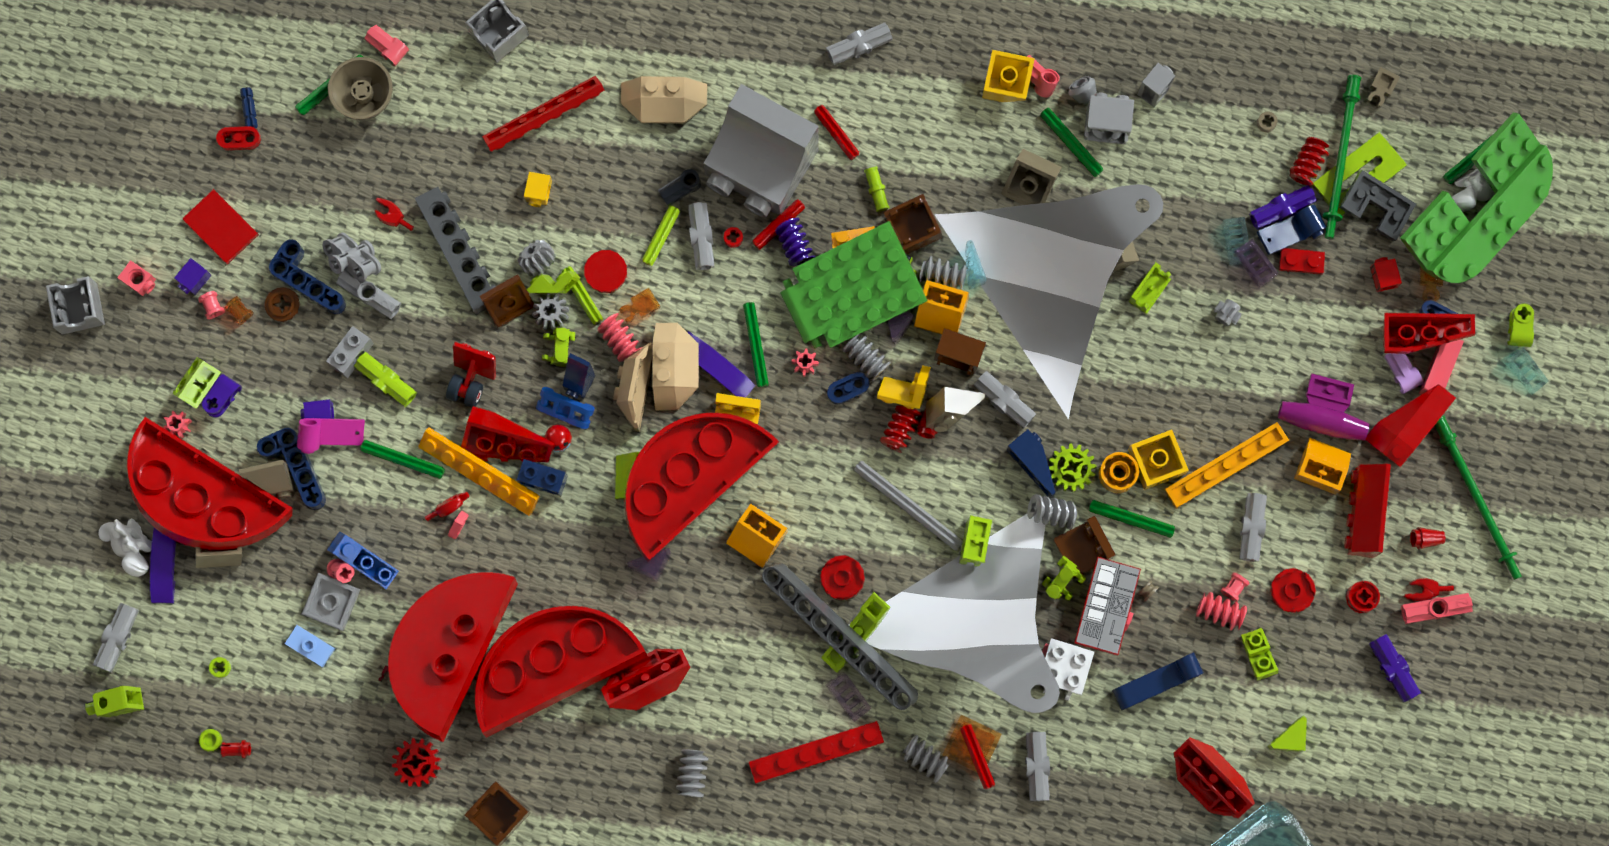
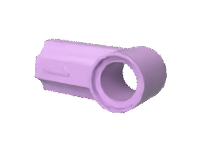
M1388 353L1384 356L1395 376V383H1398L1401 387L1400 392L1402 394L1424 384L1421 374L1416 367L1411 365L1406 354Z

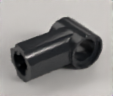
M687 169L682 172L681 176L658 189L669 207L686 195L699 190L701 180L695 170ZM694 177L696 182L693 185H686V179Z

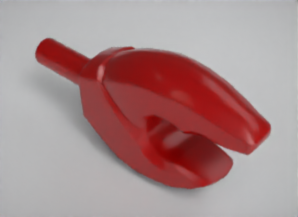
M376 198L379 204L389 209L387 214H382L375 210L376 217L382 223L392 227H398L401 224L410 231L414 229V226L403 220L404 215L396 204L386 199Z
M463 492L449 497L437 505L436 511L425 516V519L429 521L438 515L444 517L453 513L463 505V502L470 495L468 492Z
M1419 578L1411 581L1409 585L1420 586L1422 593L1405 594L1404 598L1413 601H1426L1438 596L1440 591H1454V586H1439L1438 582L1433 579Z

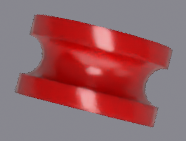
M737 227L728 228L724 232L725 244L731 248L739 247L743 242L742 231ZM735 232V235L738 234L740 236L736 238V242H731V239H727V237L731 236L730 233Z

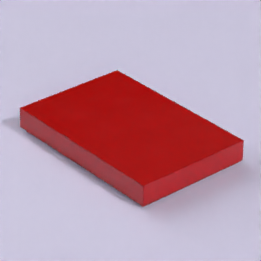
M214 189L182 218L227 265L259 236Z

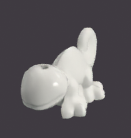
M1475 169L1470 174L1454 182L1457 187L1467 188L1453 195L1452 198L1462 212H1467L1476 206L1477 200L1488 201L1495 195V192L1480 171Z
M132 518L128 521L127 525L122 524L117 519L114 522L103 524L99 529V539L105 542L111 541L114 553L123 558L122 568L124 571L135 577L142 576L148 572L149 564L139 553V550L150 552L152 541L142 534L139 524Z

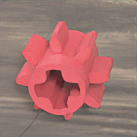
M807 348L801 354L796 351L797 359H792L791 361L792 364H797L794 372L801 371L803 377L808 372L815 374L813 366H819L818 361H813L816 353L809 354ZM805 358L808 359L807 367H803L801 363Z
M172 411V415L169 418L164 417L167 425L163 428L168 431L171 430L172 434H178L180 438H183V433L186 431L191 432L188 424L192 423V420L184 419L186 413L183 411L180 415ZM179 420L181 423L178 424L179 428L176 429L174 426L176 421Z

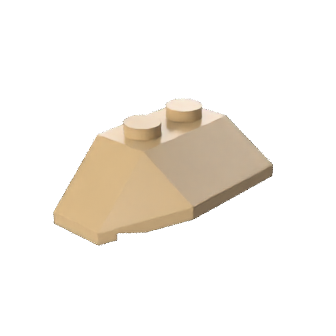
M641 76L621 83V105L641 123L685 124L707 105V84L687 77Z
M656 323L653 337V394L655 410H679L699 388V344L678 323Z
M651 342L626 358L623 366H619L618 379H621L620 386L615 387L613 399L617 400V406L637 432H640L653 364V343Z

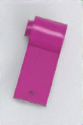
M301 419L299 420L297 448L303 453L312 454L319 449L320 445L361 446L364 437L365 420Z

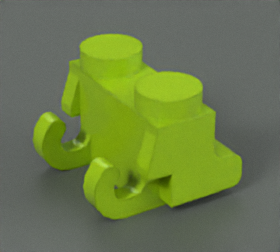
M556 328L553 330L555 335L544 333L543 339L554 340L553 357L542 355V360L551 362V364L559 367H566L569 341H575V332H571L570 329Z
M1062 556L1057 564L1060 567L1063 564L1065 566L1052 583H1050L1051 578L1046 577L1042 585L1046 587L1045 592L1049 597L1059 599L1062 596L1060 593L1066 595L1065 599L1071 600L1073 595L1065 588L1073 576H1076L1080 583H1084L1086 578L1076 568L1077 565L1065 556Z

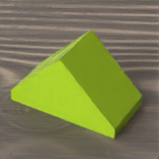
M1304 715L1299 717L1267 747L1270 750L1306 751L1307 718Z

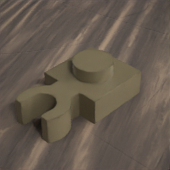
M1380 67L1370 86L1375 91L1370 93L1367 103H1370L1372 98H1377L1379 100L1377 108H1380L1385 101L1384 95L1390 97L1400 76Z

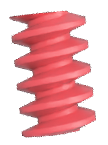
M616 313L601 323L598 327V332L603 334L602 338L604 341H608V347L613 348V354L618 355V361L624 362L626 358L641 348H635L639 341H630L634 334H625L629 327L621 328L624 320L616 321L619 313Z
M1209 592L1206 597L1204 593L1199 603L1196 617H1199L1203 612L1205 613L1204 620L1207 621L1210 616H1213V624L1221 619V627L1230 623L1231 631L1235 626H1238L1239 631L1247 612V606L1244 605L1239 610L1238 602H1234L1230 607V599H1226L1222 603L1220 595L1213 600V592Z

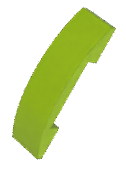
M874 592L860 608L861 611L849 626L864 641H867L891 607ZM841 634V636L839 637L840 640H843V635H842V634ZM831 646L821 657L836 673L848 663ZM853 647V651L856 654L859 650Z

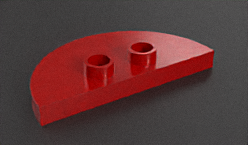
M701 413L687 416L672 422L657 432L645 444L634 461L628 475L624 497L625 516L630 535L646 561L649 562L770 452L779 441L758 424L745 418L725 413Z
M144 417L137 427L129 446L127 458L130 491L141 514L155 529L165 536L184 545L195 548L199 547L200 549H235L256 543L270 536L292 517V507L150 419Z
M480 572L449 579L421 596L409 608L396 628L388 658V671L393 693L407 717L420 730L434 739L444 742L518 585L514 576L493 572Z
M559 606L528 615L507 629L489 650L480 668L475 689V708L480 729L487 738L648 657L640 641L628 627L616 618L599 610L582 606Z

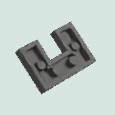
M1360 170L1339 208L1354 218L1359 219L1370 202L1385 212L1375 231L1394 242L1398 239L1416 203L1367 172Z

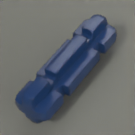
M250 87L241 88L243 115L246 118L244 119L245 126L257 128L253 90Z

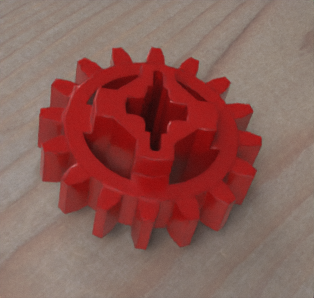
M412 738L411 744L404 741L403 749L400 747L396 748L399 755L392 756V758L397 760V763L392 764V767L398 768L394 775L402 776L401 783L409 780L408 786L410 787L414 785V782H416L417 787H422L423 781L429 785L430 777L437 778L434 771L441 770V767L437 766V762L442 761V758L435 756L439 750H432L433 743L429 742L425 745V739L422 738L419 743H417L416 738ZM420 748L425 749L430 756L424 757L421 754ZM410 750V755L403 760L404 755ZM415 757H417V759L426 761L422 762L421 764H418L417 769L416 766L408 764L414 762ZM431 765L429 771L423 776L424 769ZM403 769H410L414 778L408 776Z

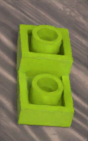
M1260 628L1242 634L1241 639L1256 680L1278 674L1279 670L1270 652V645L1263 629Z

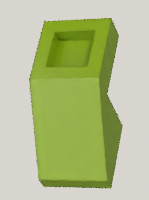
M567 271L561 273L556 279L557 282H555L549 275L541 274L531 280V286L527 291L535 294H567L581 278L576 272Z

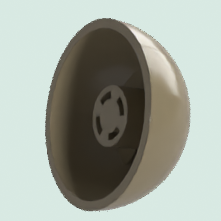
M367 57L351 58L341 63L332 73L328 84V94L332 105L339 113L353 120H368L381 114L389 105L393 93V84L387 69L378 61Z

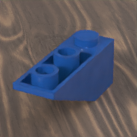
M340 531L327 549L385 589L388 588L399 572Z

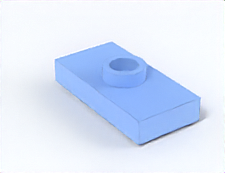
M296 625L285 642L287 646L321 667H324L335 650L334 647Z

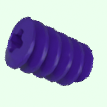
M800 218L789 219L780 224L775 230L776 234L779 235V241L783 243L782 248L786 251L785 256L789 259L788 263L792 267H797L815 258V256H808L813 251L812 248L805 249V246L809 244V240L802 241L806 233L798 232L803 226L795 225Z

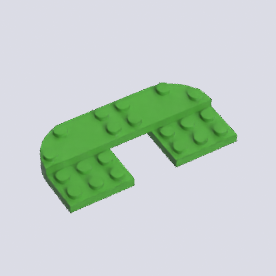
M1513 112L1471 159L1495 192V195L1471 222H1469L1450 194L1442 191L1400 237L1409 252L1428 275L1451 283H1461L1472 279L1486 267L1548 196L1553 177L1551 154L1546 145L1538 142L1519 113Z

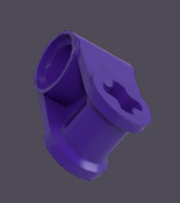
M220 375L211 390L202 401L203 409L211 417H220L231 402L235 400L234 396L242 390V386L226 375ZM211 403L217 404L218 407H217V408H214V407L211 408V407H210V404H211Z

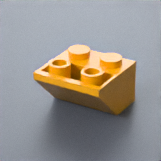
M926 280L923 291L928 301L919 305L914 327L941 335L944 328L958 333L968 303L969 292Z
M1309 438L1294 479L1336 495L1341 491L1347 475L1351 453Z
M750 503L737 522L726 544L763 568L787 534L788 529Z

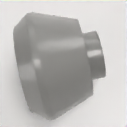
M1085 76L1076 80L1069 87V96L1078 103L1088 104L1091 95L1097 93L1095 79Z

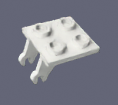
M1051 638L1045 659L1059 688L1067 690L1065 700L1069 701L1072 693L1082 695L1094 651Z

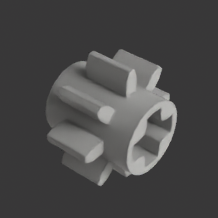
M1227 299L1225 303L1219 301L1214 310L1217 313L1215 319L1225 326H1229L1231 322L1236 325L1242 315L1238 312L1241 307L1230 299Z

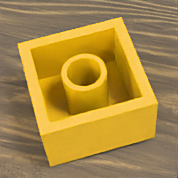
M1172 430L1134 443L1128 448L1129 454L1138 464L1139 479L1144 490L1186 475L1189 471Z

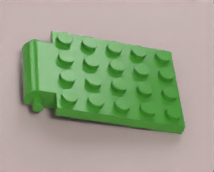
M890 221L793 268L799 283L793 285L791 279L788 278L782 281L785 290L780 292L804 344L811 341L814 349L822 346L819 337L823 335L830 348L928 301Z

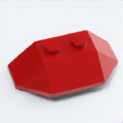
M655 649L647 653L648 657L613 674L607 684L601 689L609 708L638 710L676 691L690 669L683 650Z
M1189 737L1173 752L1177 780L1210 813L1233 816L1239 819L1255 804L1245 779L1213 746Z

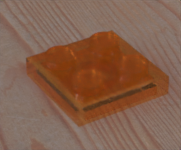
M961 715L942 756H947L948 759L977 772L960 728L967 724L972 725L987 765L1002 734Z

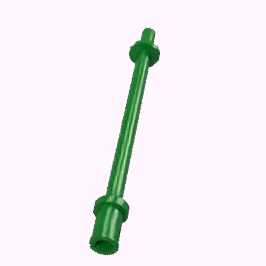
M1358 75L1347 76L1346 92L1343 93L1342 97L1346 106L1329 212L1323 213L1322 216L1327 220L1325 238L1329 240L1334 239L1336 222L1341 221L1343 218L1338 213L1354 106L1360 101L1359 88L1362 78Z
M1442 416L1434 425L1441 438L1439 441L1448 447L1502 555L1498 562L1505 561L1513 579H1518L1522 575L1513 559V556L1517 555V553H1510L1455 443L1457 436L1455 433H1452L1445 419L1446 417Z

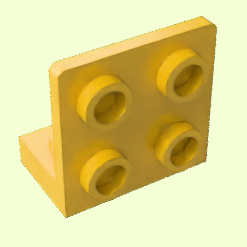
M922 365L920 373H915L912 383L884 377L877 394V399L888 404H901L909 409H920L931 367Z
M717 393L715 413L739 416L758 424L761 400Z

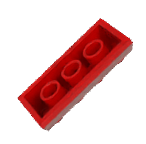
M1360 464L1356 467V470H1352L1351 483L1354 484V491L1349 494V505H1352V512L1348 514L1346 526L1350 527L1349 536L1346 535L1344 548L1348 549L1347 555L1375 558L1383 553L1391 464Z

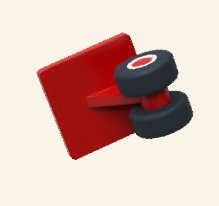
M454 342V366L468 372L466 379L457 374L452 376L446 390V398L457 401L459 397L465 398L464 404L466 406L476 407L483 392V384L473 380L476 374L495 380L496 357L488 351L474 349L466 343Z

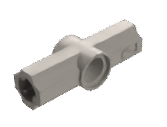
M882 23L866 31H855L848 35L845 40L826 47L832 64L836 65L853 57L860 58L859 55L869 54L874 48L892 41L893 38L888 25Z
M693 203L689 205L688 210L696 270H708L714 268V255L712 251V228L709 225L707 203Z
M346 269L339 275L336 282L337 285L362 300L364 304L371 306L389 319L396 316L402 305L399 301L377 288L373 283L366 280L359 282ZM367 290H374V294L370 298L364 297V293Z
M987 371L975 382L974 387L981 393H984L990 400V403L1000 413L1007 414L1023 429L1035 417L1036 413L1019 399L1014 390L1007 385H1002Z
M1247 493L1245 514L1241 521L1243 523V530L1240 531V536H1242L1240 560L1259 562L1261 541L1264 538L1266 519H1264L1267 495Z
M123 603L119 604L111 624L105 628L102 634V645L93 663L94 666L109 672L113 671L121 651H124L126 648L125 643L127 639L131 637L130 631L138 615V609Z
M1046 732L1026 733L1027 757L1025 758V763H1027L1026 776L1029 781L1030 801H1049L1048 776H1050L1049 756H1047Z

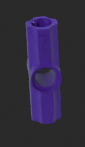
M1307 185L1288 195L1287 193L1279 195L1268 204L1249 213L1250 219L1254 227L1259 230L1276 221H1283L1282 219L1287 216L1292 217L1297 211L1316 203L1317 200L1313 189Z
M1385 634L1369 643L1380 662L1381 671L1384 670L1387 675V681L1392 683L1402 702L1404 703L1419 695L1421 692L1409 673V665L1404 657L1398 654L1388 635Z

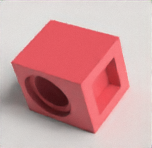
M131 260L117 277L141 296H144L146 293L149 294L155 287L154 282L156 279ZM138 276H143L142 282L135 284V279Z

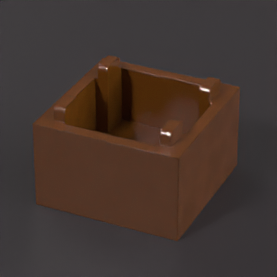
M923 194L883 212L886 222H891L907 255L942 239V232Z
M944 328L934 361H937L936 365L939 366L940 363L966 371L967 375L970 376L971 373H976L986 342Z
M495 781L466 812L465 816L496 846H501L531 812L499 782Z

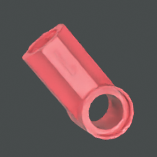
M377 25L371 27L364 38L386 60H391L394 66L409 51V48L396 37L392 38Z
M1034 60L1030 81L1035 84L1034 89L1039 96L1048 98L1053 94L1060 77L1056 71L1045 69Z

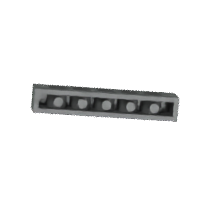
M436 187L416 197L415 200L474 313L477 315L487 310L480 295L491 290L495 285L490 286L487 281L490 275L484 265L480 267L477 260L480 259V256L475 246L470 248L467 243L471 239L465 228L460 229L458 222L461 220L456 210H450L448 204L451 201L446 191L441 193L439 187ZM444 209L445 212L442 216H434L436 210ZM448 227L455 228L451 235H445L444 231ZM457 246L464 247V251L462 253H454V249ZM466 265H474V269L470 273L463 271ZM477 283H483L484 288L481 291L476 292L473 290Z

